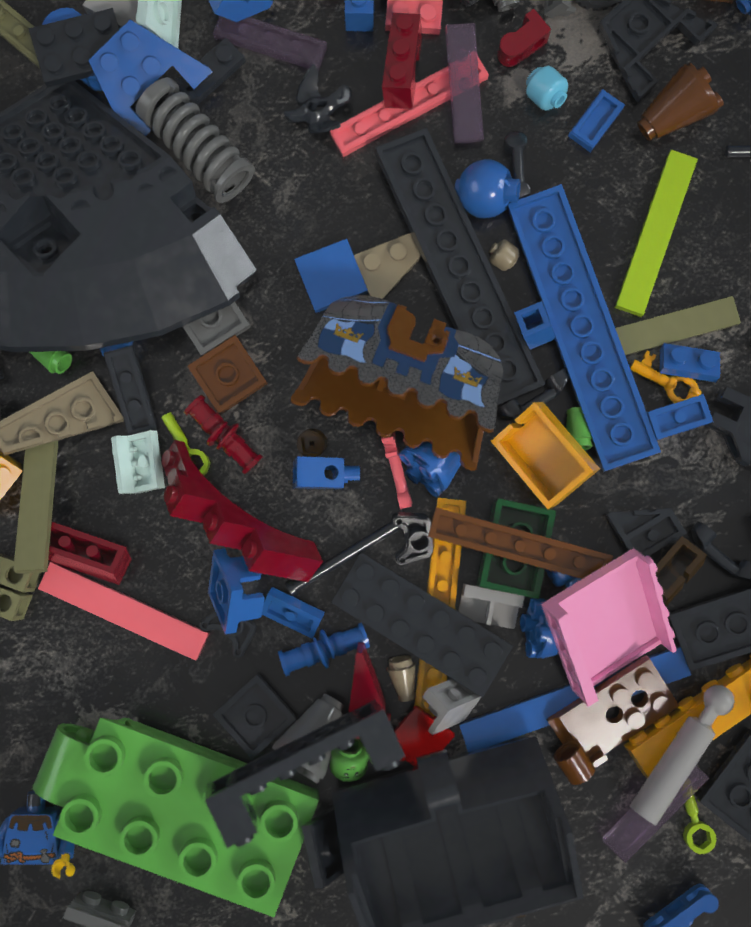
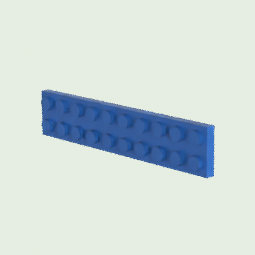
M562 184L519 199L518 203H508L507 208L539 297L555 333L556 344L569 375L579 407L592 436V443L603 472L660 453V447Z

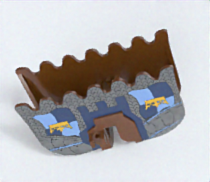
M356 295L340 298L332 302L326 309L312 336L297 356L299 362L309 364L310 367L299 387L291 396L290 401L295 405L304 406L310 400H318L320 402L319 410L325 416H333L339 410H345L348 413L347 420L352 426L360 427L366 421L371 420L375 422V431L381 437H390L394 431H401L404 434V443L408 447L417 448L422 442L427 441L431 443L432 453L435 457L444 459L451 452H457L460 455V463L464 468L471 471L476 470L484 431L490 433L495 429L497 402L503 376L500 357L491 345L470 333L446 327L447 323L437 319L433 320L424 344L413 341L410 337L416 324L414 315L407 311L406 306L397 305L379 297Z

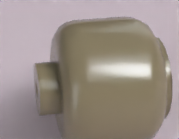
M505 239L501 240L498 244L496 242L493 243L489 249L491 253L490 263L503 271L511 269L519 258V249Z

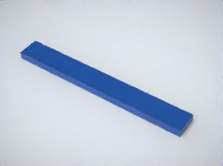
M679 646L676 647V652L674 653L670 650H665L648 656L666 684L691 676L683 651ZM631 662L630 664H628L627 666L623 667L622 669H620V670L617 671L616 673L612 674V675L609 676L608 678H606V679H604L603 681H601L600 683L596 684V685L594 686V688L597 687L598 685H600L601 683H603L604 681L608 680L609 678H611L612 676H614V675L617 674L618 672L622 671L623 669H625L626 667H628L629 665H631V664L634 663V662ZM569 684L458 724L467 750L471 752L549 726L547 718L579 697L573 692ZM638 690L634 692L632 696L643 693L644 691Z

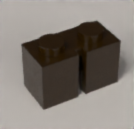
M683 536L656 565L657 572L655 573L657 581L663 589L662 599L665 606L681 591L684 582L687 584L704 565L707 554Z

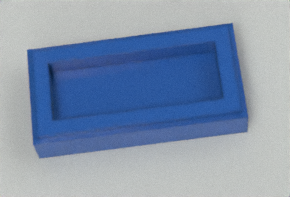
M602 89L571 130L568 137L591 152L623 110L625 104Z

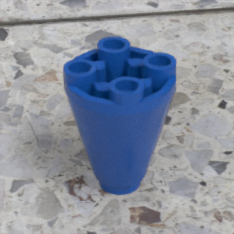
M427 441L422 442L417 448L407 446L398 454L399 458L408 468L405 471L406 476L415 484L422 483L434 497H438L449 486L461 466L460 455L457 452H451L444 459L437 458L432 453L431 443Z
M532 598L527 614H522L520 618V629L526 635L525 651L529 658H547L559 655L541 605L547 601L546 599Z

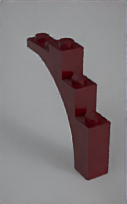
M174 440L169 450L164 452L162 466L164 467L169 484L164 492V501L170 516L202 523L209 544L241 550L248 570L251 572L309 582L323 563L314 541L295 537L275 529L231 502L198 470L190 458L185 442Z

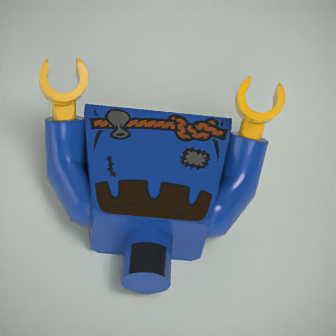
M34 791L27 792V807H20L15 810L10 816L5 818L0 826L1 864H53L51 872L58 879L61 876V869L66 866L65 873L71 877L75 873V866L70 862V859L74 856L75 844L53 836L62 808L46 807V800L42 799Z

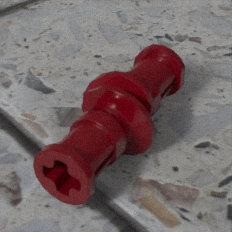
M200 395L183 413L186 416L190 414L201 426V429L210 435L206 444L212 446L218 443L216 449L219 450L222 447L224 452L243 468L242 473L245 475L263 456L261 454L257 455L245 443L246 440L236 433L240 425L239 423L229 426L228 422L224 421L223 417L204 401L205 397Z

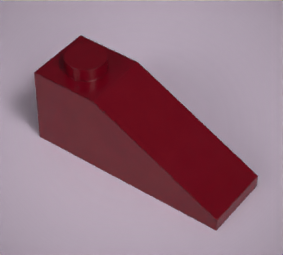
M358 642L349 712L373 700H376L385 711L386 700L364 642ZM386 713L387 718L390 722L391 713Z

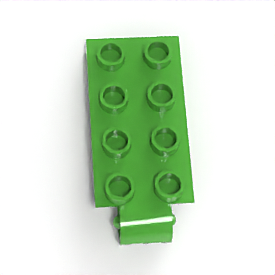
M100 718L95 731L74 724L58 725L33 785L34 792L42 799L64 807L53 833L54 837L274 917L304 841L301 826L312 820L319 802V790L288 778L282 781L276 778L266 783L267 788L253 796L247 793L257 815V833L253 835V840L241 847L233 845L226 848L205 802L207 784L248 763L129 718L119 720Z

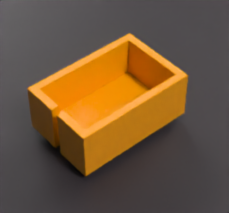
M534 402L515 419L517 423L509 424L491 440L492 444L547 509L558 505L600 469L543 402Z

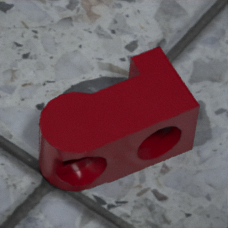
M532 9L525 15L520 29L516 32H509L502 37L498 50V60L502 65L513 67L547 43L551 28L535 9Z

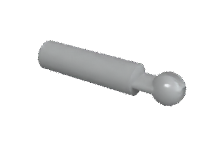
M714 685L705 691L703 696L705 708L699 717L688 716L630 804V807L655 826L715 737L711 725L717 716L728 714L734 707L733 693L723 685Z

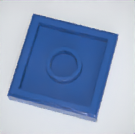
M347 239L294 259L315 313L327 309L332 302L340 298L368 293Z

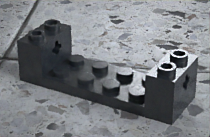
M373 700L208 783L205 802L226 848L233 845L236 847L244 846L252 841L253 835L257 833V815L247 793L250 796L256 795L267 788L266 783L276 778L279 781L285 780L297 772L296 768L306 763L311 766L321 762L326 758L325 753L335 748L338 751L344 750L355 743L354 739L357 737L360 738L366 754L376 771L380 769L388 771L399 765V760L405 757V754L380 704Z

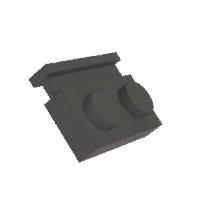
M80 891L72 900L71 905L67 906L63 919L86 927H129L133 922L136 910L129 908V905L125 902H111L103 899L100 894L94 891Z

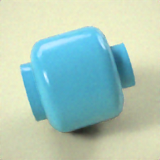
M551 66L538 67L528 76L526 94L540 109L546 111L554 107L558 108L565 102L568 82L555 68Z

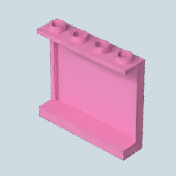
M634 548L541 604L571 689L588 707L598 701L594 689L596 684L658 645L662 644L672 653L676 652L673 640L675 633L669 625V611L663 603V589L658 583L655 573L657 572L656 564L649 556H643Z

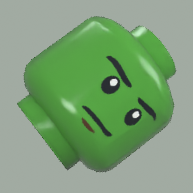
M354 739L355 743L344 750L338 751L335 748L331 751L329 767L337 779L352 782L359 780L366 773L368 756L360 739Z

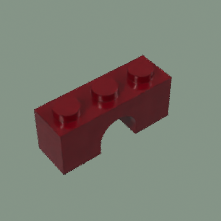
M392 13L382 83L385 108L413 109L416 88L415 67L416 60L419 61L422 42L421 14Z

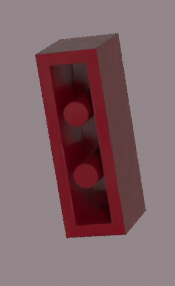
M54 522L51 523L48 561L120 585L132 560L126 547Z

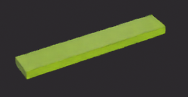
M670 150L614 308L639 317L644 315L697 163V158L674 150Z

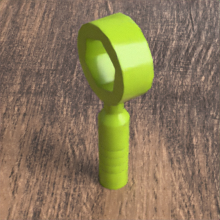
M171 412L165 414L161 418L173 439L185 442L190 457L192 455L201 456L204 465L199 471L204 476L210 468L208 456L198 449H190L187 444L188 440Z
M688 777L680 788L686 812L691 818V822L684 829L683 838L686 845L695 853L706 854L715 847L716 834L709 825L698 819L699 810L690 778ZM699 829H703L707 833V840L698 846L693 843L692 834Z

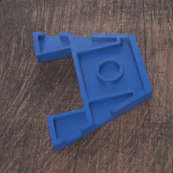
M131 19L88 60L112 110L144 136L151 131V128L137 116L130 106L150 85L156 82L171 66H174L193 89L212 73L208 66L192 58Z

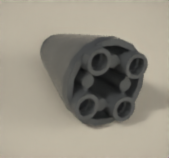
M324 694L274 743L272 749L275 750L343 716L341 711L344 705L331 696ZM331 751L325 753L326 758L321 762L311 766L306 763L296 768L297 772L318 783L326 774Z

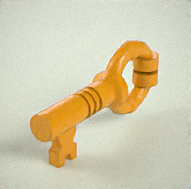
M648 350L645 352L644 359L641 362L635 359L630 366V369L635 373L663 386L669 399L674 403L701 395V390L694 379L679 376L669 377L651 368V362L655 360L657 355L653 354L650 356V351ZM679 381L689 384L691 387L686 399L677 397L673 391Z

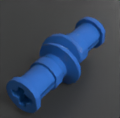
M361 622L358 623V627L341 633L340 631L329 637H327L324 630H320L318 641L313 637L314 642H307L298 648L286 652L280 650L278 655L284 674L287 677L290 675L289 672L306 666L311 667L318 662H321L328 669L329 658L335 659V656H342L349 651L357 649L358 642H364L366 649L370 647Z

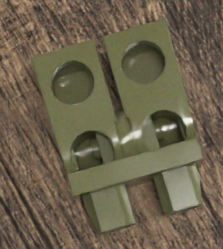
M0 553V617L10 621L23 620L33 596L27 592L35 591L42 572L16 573L13 571L14 558Z

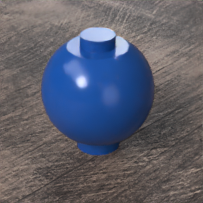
M484 159L470 164L463 171L461 178L456 179L455 190L464 209L468 213L479 218H492L504 212L509 202L518 203L520 179H512L509 170L500 162Z

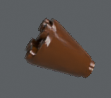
M691 62L684 64L641 115L642 119L637 122V126L647 140L650 141L654 137L658 139L709 117L724 105L721 96L710 87L709 83L712 79L704 67H700L697 70Z

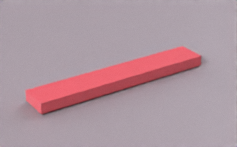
M474 51L417 82L413 109L385 108L383 100L341 123V127L329 131V134L342 157H345L487 80L489 74Z
M54 562L49 563L47 572H45L38 589L195 661L198 660L210 634L192 624Z

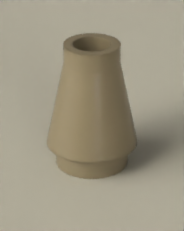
M401 655L389 659V666L386 669L397 693L398 701L407 702L415 699V662H412V658L409 655Z

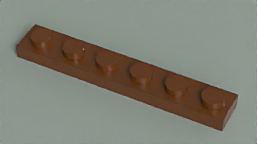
M437 507L435 508L428 533L430 538L580 579L607 565L613 559V555Z

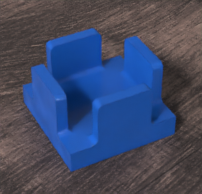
M223 548L213 550L208 594L224 633L231 634L237 632L239 622L257 619L262 616L265 598L263 593L243 594L244 589L241 583L259 580L261 573L249 571L243 556L230 558L226 549Z

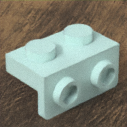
M149 430L129 436L117 435L111 438L116 482L120 494H136L165 488L157 431Z

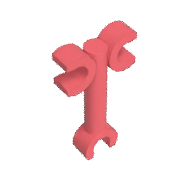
M394 432L390 437H381V440L385 447V456L389 459L400 509L412 507L413 503L398 455L400 449L397 445L396 433Z

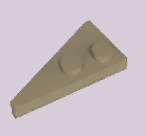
M411 233L354 255L369 296L382 299L422 257Z

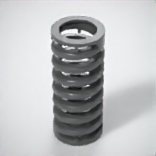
M166 77L154 82L139 98L136 105L137 116L149 128L153 129L154 134L159 139H163L164 145L168 149L173 150L174 156L183 161L184 167L192 171L194 177L199 182H203L204 188L209 193H213L214 199L218 203H224L234 198L250 182L254 175L255 167L247 158L239 157L240 151L235 146L229 147V139L225 135L219 136V128L214 124H210L209 117L206 114H199V107L195 103H190V98L185 92H179V85L172 78ZM169 92L165 101L154 109L160 98ZM177 105V107L171 113H169L170 110ZM235 185V187H234L233 189H231V190L228 191V192H225V190H227V189H229V188H231L232 186Z

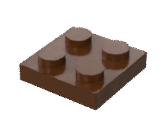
M236 335L187 366L220 415L268 384Z

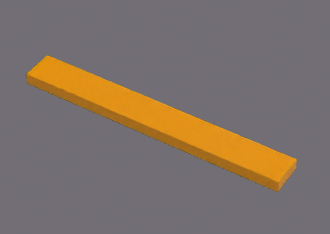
M437 498L436 507L465 515L466 501ZM433 538V552L430 559L427 592L455 609L462 546ZM420 658L414 707L418 705L434 717L435 715L430 711L428 702L422 696L428 688L447 681V675Z

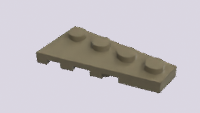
M92 371L1 420L0 450L5 456L124 422V419Z

